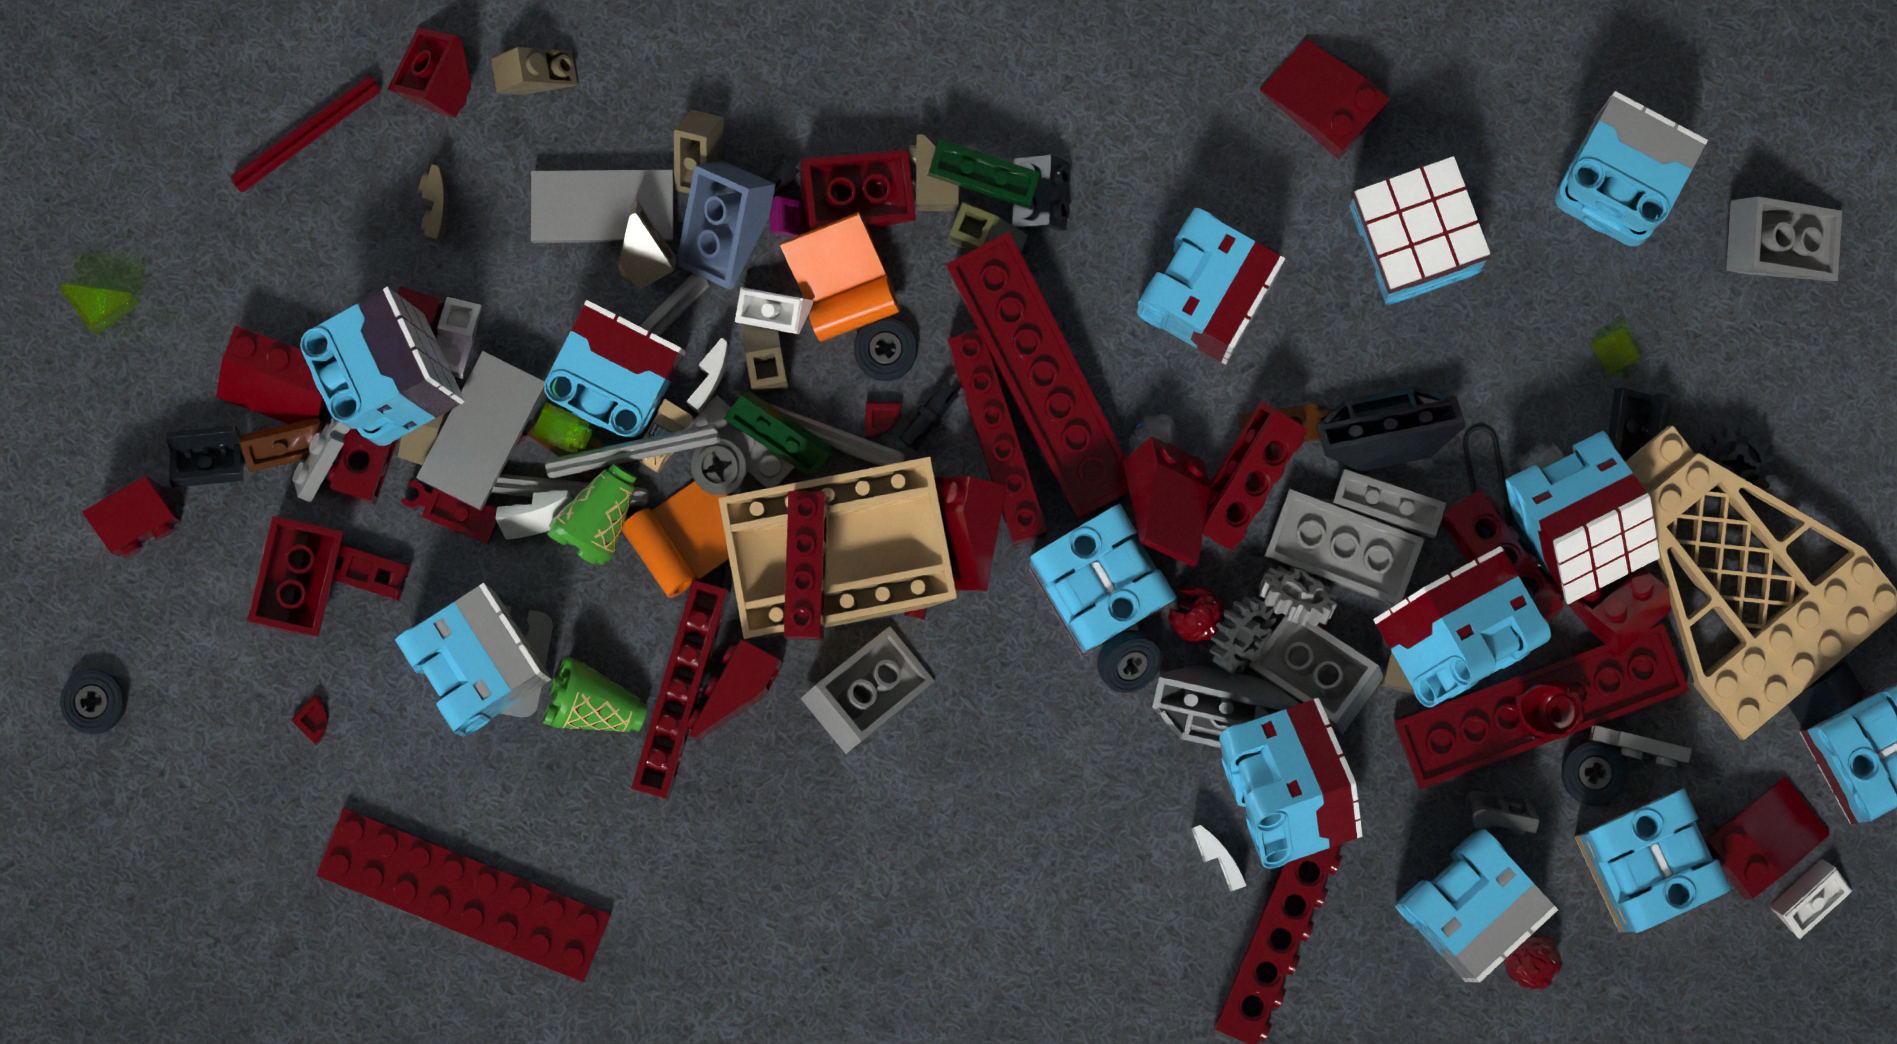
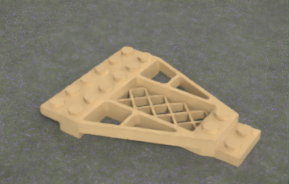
M1673 425L1666 427L1625 461L1651 498L1660 558L1657 560L1664 583L1668 587L1671 607L1694 679L1692 684L1714 711L1719 712L1740 740L1747 739L1897 613L1896 588L1863 547L1705 456L1694 453ZM1716 486L1721 493L1709 491ZM1740 488L1797 520L1799 524L1777 541L1739 493ZM1705 495L1721 497L1719 518L1703 516ZM1696 503L1695 515L1682 514ZM1729 503L1743 521L1727 519ZM1677 518L1694 520L1692 541L1675 538ZM1702 521L1719 522L1717 543L1700 542ZM1727 523L1743 525L1741 546L1725 544ZM1808 528L1848 550L1845 556L1812 583L1807 580L1786 552L1787 546ZM1751 531L1764 548L1749 547ZM1680 544L1691 545L1690 556ZM1699 546L1716 547L1714 569L1697 566ZM1724 548L1741 550L1739 571L1722 570ZM1667 551H1669L1706 598L1705 603L1688 617L1683 607ZM1749 551L1765 553L1763 574L1747 572ZM1773 559L1786 576L1771 575ZM1702 572L1713 573L1712 584ZM1721 574L1738 575L1736 597L1719 594ZM1746 576L1762 578L1760 599L1744 597ZM1771 579L1787 581L1785 602L1769 600ZM1796 587L1800 593L1794 597V589ZM1724 599L1735 600L1734 612ZM1744 601L1760 603L1758 624L1741 622ZM1768 604L1783 605L1779 611L1767 620ZM1714 608L1740 643L1703 673L1690 626ZM1746 627L1757 629L1750 633Z

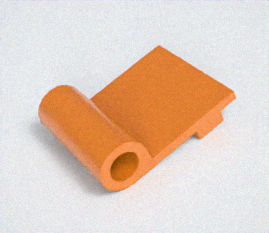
M859 212L780 243V247L804 299L813 300V305L808 315L813 330L820 342L900 312L895 291L873 244L868 227Z
M695 481L652 511L649 508L638 511L624 522L622 528L623 534L668 598H673L691 587L692 580L699 582L729 561L718 498L728 495L707 493Z

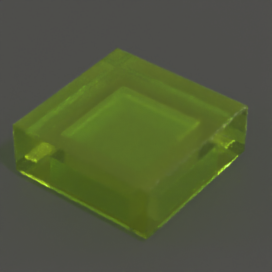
M1624 327L1591 344L1607 376L1640 359Z

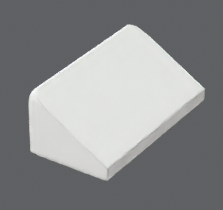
M741 287L735 322L799 334L812 308L813 300Z
M1821 859L1773 902L1770 907L1797 938L1801 939L1844 900L1852 890L1836 867Z

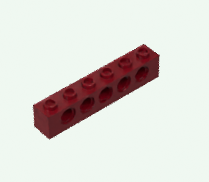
M399 286L397 294L424 313L433 334H435L444 303L440 298ZM388 301L386 314H389L386 324L395 330L401 343L399 353L404 354L402 368L415 392L421 375V369L412 352L414 350L410 348L406 337L399 334V319L396 318ZM350 429L343 438V451L339 462L334 461L328 475V481L332 482L330 488L337 493L376 505L398 439L388 445L379 446L361 436L357 429ZM367 453L370 457L369 465L363 470H354V458L358 454Z
M978 329L949 338L948 348L991 481L1006 485L1001 512L1012 546L1045 537L1048 530L989 349Z
M692 580L631 789L665 800L670 799L690 731L687 724L696 710L730 595L727 589Z
M1340 845L1290 861L1281 866L1216 1020L1214 1030L1246 1044H1257L1258 1041L1265 1042L1272 1023L1267 1021L1272 1007L1279 1009L1286 993V989L1281 987L1286 974L1293 975L1300 960V955L1295 954L1300 940L1307 942L1313 929L1314 922L1309 920L1314 907L1319 909L1322 907L1328 893V888L1323 887L1328 874L1335 875L1340 865L1342 855L1337 853ZM1303 862H1311L1317 869V876L1310 883L1303 881L1299 877L1298 869ZM1290 895L1300 897L1303 902V910L1297 916L1288 914L1284 908L1285 900ZM1277 928L1284 929L1289 935L1288 945L1281 950L1273 947L1270 942L1271 933ZM1265 961L1271 963L1275 968V977L1268 983L1261 982L1256 976L1258 965ZM1250 995L1256 996L1261 1002L1260 1012L1252 1017L1247 1016L1242 1010L1243 1000Z

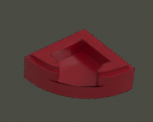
M866 402L865 439L878 437L880 434L883 435V432H887L888 429L890 430L893 427L892 425L895 424L894 422L899 418L902 404L895 402Z
M317 694L291 719L315 745L321 742L328 726L327 710L325 712L326 707Z

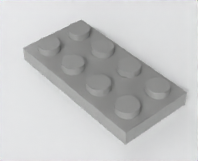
M1289 489L1264 557L1292 568L1306 571L1308 574L1395 606L1403 600L1424 539Z

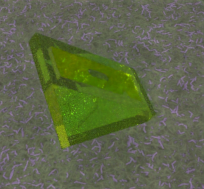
M61 283V292L89 330L96 335L138 306L139 298L130 292Z

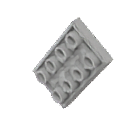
M673 170L531 171V242H623L631 206L636 201H639L665 241L674 242Z
M482 351L461 391L465 402L462 404L457 401L455 402L416 478L482 511L544 392L545 382Z

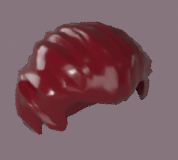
M1557 679L1537 681L1515 698L1522 723L1532 732V735L1548 740L1552 738L1564 739L1576 728H1579L1580 724H1583L1585 717L1583 712L1585 709L1581 703L1578 690L1569 686L1564 681Z

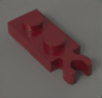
M409 481L408 485L418 489L419 496L414 501L402 498L401 502L410 509L423 507L425 508L421 516L423 519L484 544H490L498 525L495 518L496 508L485 504L482 511L436 488H433L432 493H429L420 482Z

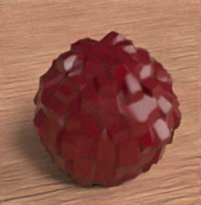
M1188 586L1186 589H1180L1181 593L1192 597V601L1184 599L1180 604V611L1170 608L1168 621L1172 624L1176 633L1184 640L1199 642L1210 639L1219 631V628L1216 627L1217 622H1223L1225 619L1223 602L1212 590L1205 586Z
M1531 935L1505 959L1504 964L1510 979L1519 983L1522 988L1544 990L1551 985L1554 973L1558 974L1560 972L1563 961L1555 947V942L1551 941L1549 936Z

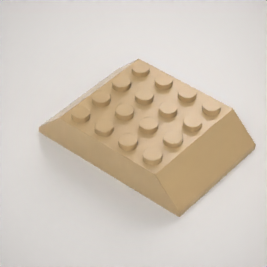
M931 457L718 498L744 640L784 636L788 491L825 492L829 496L825 628L924 609L957 599Z

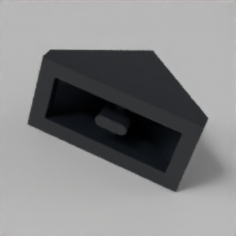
M1844 662L1813 682L1787 705L1803 730L1848 709L1865 691L1847 663Z

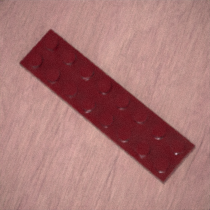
M1010 232L945 264L1075 518L1079 519L1128 493L1129 487L1123 462L1126 457Z
M1664 623L1650 628L1621 655L1605 644L1393 722L1418 789H1423L1556 740L1554 738L1548 740L1532 735V732L1522 723L1517 710L1516 696L1523 693L1524 690L1537 681L1557 679L1566 682L1569 686L1578 690L1581 703L1585 709L1583 712L1585 717L1583 724H1580L1579 728H1576L1571 734L1690 691Z
M345 808L342 810L316 873V876L581 982L586 980L611 918V914Z

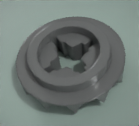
M720 438V442L716 444L698 447L695 450L691 460V473L696 484L705 492L713 495L729 494L742 485L744 477L748 472L746 469L747 457L739 449L738 444L726 438ZM717 456L720 461L732 462V464L728 465L729 467L724 469V476L719 471L707 472V469L716 464L715 457Z

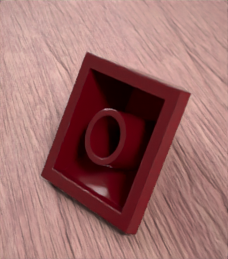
M418 27L387 90L438 114L456 118L459 111L464 107L467 95L471 89L461 38L456 35Z

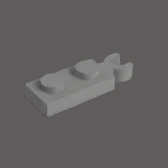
M333 417L331 423L326 424L322 433L315 434L309 447L310 454L305 463H299L293 475L298 498L310 503L341 450L345 434L351 429Z
M1600 726L1591 727L1588 739L1621 748L1620 755L1639 760L1642 759L1643 754L1657 757L1656 764L1671 768H1677L1678 762L1689 763L1692 750L1691 748Z

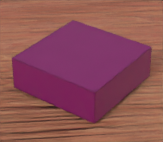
M782 196L773 197L770 211V233L790 237L803 234L801 200Z

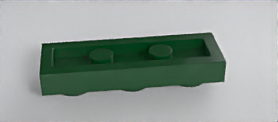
M939 139L927 176L1029 209L1041 172Z
M746 388L743 389L723 418L811 478L814 477L833 450L832 446Z

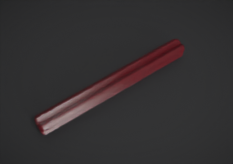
M366 76L233 173L230 177L232 183L240 192L246 191L379 94L381 91L379 85L373 77Z

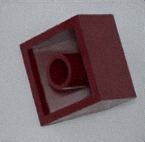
M147 476L140 478L82 511L110 553L118 557L123 554L124 558L141 551L144 548L142 543L152 537L159 540L175 531L173 526L181 522L162 486Z

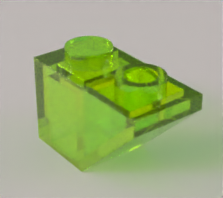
M546 402L532 436L566 451L577 453L579 448L584 449L586 447L592 429L588 428L590 422Z

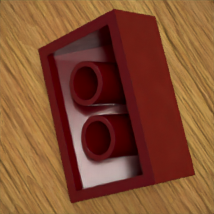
M235 325L222 358L216 398L287 424L312 418H319L322 421L327 405L313 380L311 370L301 349Z
M272 516L247 622L270 629L319 638L344 532Z

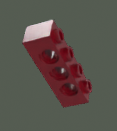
M1262 400L1260 401L1209 483L1210 494L1203 535L1230 551L1234 550L1237 543L1241 542L1245 537L1247 527L1255 514L1263 508L1266 497L1273 485L1283 476L1285 466L1293 453L1301 447L1304 436L1308 431L1306 427ZM1272 442L1270 449L1265 452L1266 446ZM1253 472L1252 478L1246 483L1248 475ZM1234 503L1232 510L1227 513L1228 507Z
M1478 490L1447 510L1440 523L1469 563L1501 546L1507 557L1512 561L1513 567L1522 583L1528 585L1533 590L1534 596L1531 598L1542 617L1548 622L1561 612L1565 606L1562 603L1563 596L1553 583L1549 584L1541 574L1542 568L1540 563L1532 554L1527 555L1520 545L1521 539L1517 531L1511 525L1506 526L1499 516L1500 510L1491 497H1485L1482 491ZM1475 528H1487L1491 532L1492 538L1483 539L1479 537Z
M788 491L783 636L788 640L824 641L829 496L825 492Z

